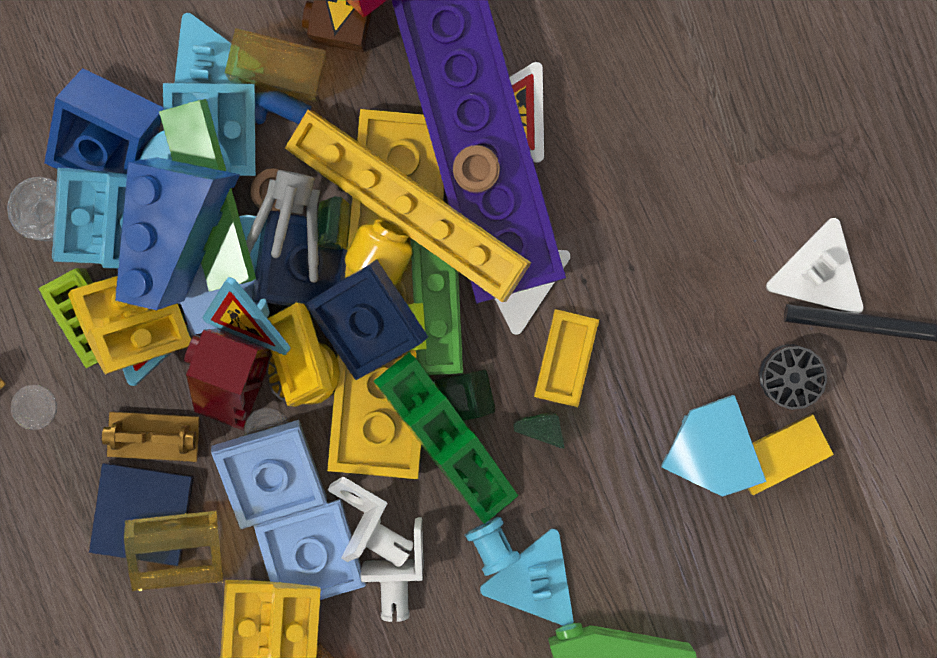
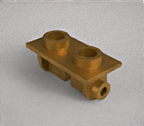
M109 412V427L104 426L102 444L107 445V457L197 462L200 417Z

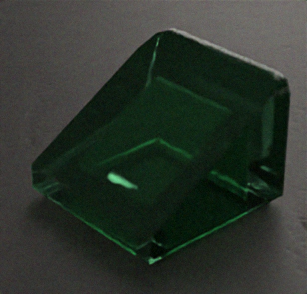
M334 196L319 203L317 218L318 247L342 251L348 248L351 205L342 197Z
M485 369L433 381L463 421L480 418L495 412L488 373Z
M554 412L514 419L515 422H512L515 432L565 449L559 416Z

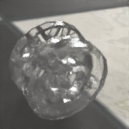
M44 177L28 178L19 183L10 194L7 204L8 218L14 229L24 237L43 242L53 241L57 181Z

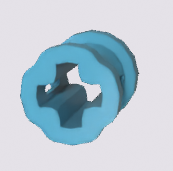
M501 517L493 518L485 524L482 523L465 534L468 541L474 542L483 560L484 567L482 571L485 576L499 572L521 558L518 551L512 550L501 528L504 524Z

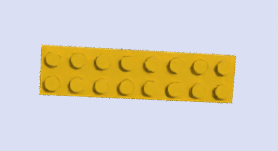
M360 109L357 141L444 201L445 188L424 115ZM352 197L347 251L360 226L374 224L377 219L386 221L354 197ZM408 236L407 241L411 245V238ZM410 259L399 283L395 285L406 304L414 303L412 259ZM347 266L345 278L353 274ZM416 350L407 351L358 380L354 379L338 355L340 375L334 392L327 471L418 479L421 444L373 382L407 353L410 352L416 358Z

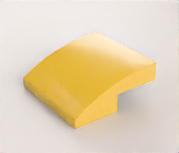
M118 276L72 289L68 293L84 335L105 375L189 346L191 338L178 303L159 310H153L115 301Z
M225 580L220 658H316L320 587L269 581Z

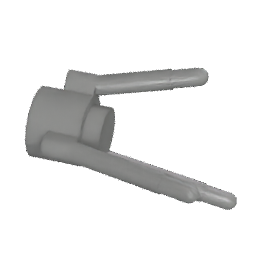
M278 170L276 180L270 179L267 195L247 236L246 243L249 254L261 233L275 200V208L281 211L271 251L273 258H278L281 255L291 212L302 214L305 205L307 206L309 279L315 283L318 281L319 265L317 204L320 190L312 189L314 177Z

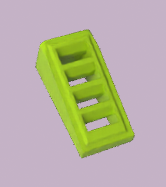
M75 268L38 289L87 369L97 364L98 361L92 350L89 351L86 345L88 341L84 333L80 334L77 328L80 326L77 316L72 318L69 313L73 309L70 298L63 302L60 294L75 286L79 288L93 283L86 268Z

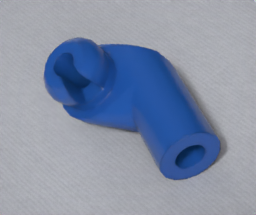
M278 90L255 92V123L258 125L265 122L268 112L275 113L299 124L307 110L312 108L311 105Z

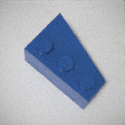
M159 157L128 162L115 301L159 310L185 300L206 253L203 248L212 228L218 226L223 214L220 211L229 189L235 187L240 174Z

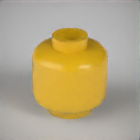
M377 219L374 224H365L359 227L346 253L345 264L352 273H355L377 259L395 286L399 283L412 257V246L407 241L408 235L391 223Z

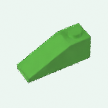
M581 623L562 626L555 630L556 636L548 638L553 658H697L696 652L691 644L687 642L592 625L582 627Z

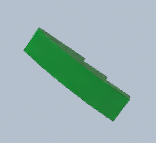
M410 352L373 381L483 524L518 497V494L480 440L469 430L449 400L438 390L421 364Z

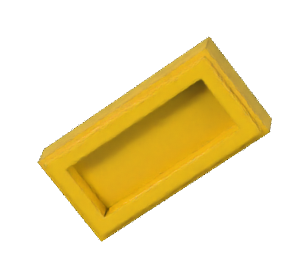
M295 303L267 318L291 348L286 355L271 350L287 406L297 407L333 389L306 306L302 303Z
M554 309L534 397L574 407L579 406L599 323L598 319Z
M809 414L752 443L766 482L747 489L751 495H755L834 455L813 414Z

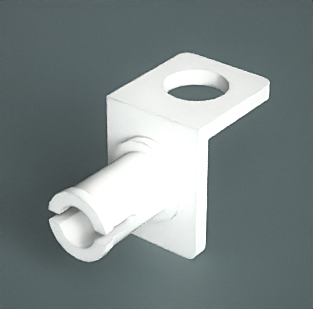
M341 477L331 483L328 488L329 492L364 512L341 559L346 562L360 557L363 550L367 547L392 562L396 567L402 566L409 556L405 551L412 550L413 542L380 524V517L387 502L345 477Z
M422 517L415 518V559L406 560L400 567H396L388 560L364 561L362 564L361 581L380 582L382 611L380 614L381 619L384 621H393V603L396 604L397 622L404 621L410 617L408 609V581L423 580Z

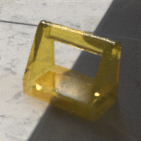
M217 511L125 520L124 544L132 592L223 582ZM210 546L212 565L140 572L138 554Z

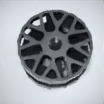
M795 344L779 345L770 350L761 361L758 371L759 384L764 394L779 406L791 410L803 409L815 403L824 393L827 383L826 368L821 358L810 349Z

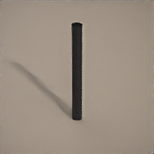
M786 304L784 310V322L937 342V324L790 304Z

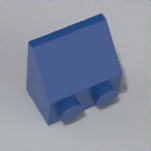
M82 68L55 98L44 163L57 170L59 167L127 174L128 162L140 160L146 145L158 134L161 124L159 111L164 110V107Z

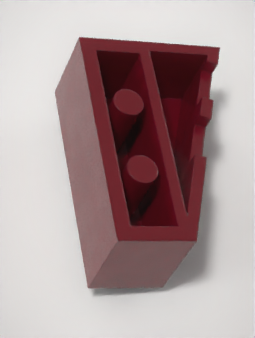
M203 329L201 337L194 335L184 358V362L190 363L186 376L194 412L245 431L267 373L266 369L269 357L272 354L271 350L222 329Z

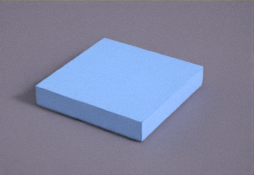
M299 420L212 445L211 454L240 529L327 504V497Z
M341 499L254 525L270 582L320 587V600L366 586V582L361 581L362 567L359 557L349 562L341 559L352 538Z

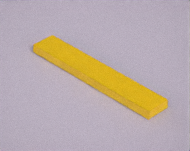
M307 110L285 147L290 153L501 302H507L531 265L530 261L315 111Z

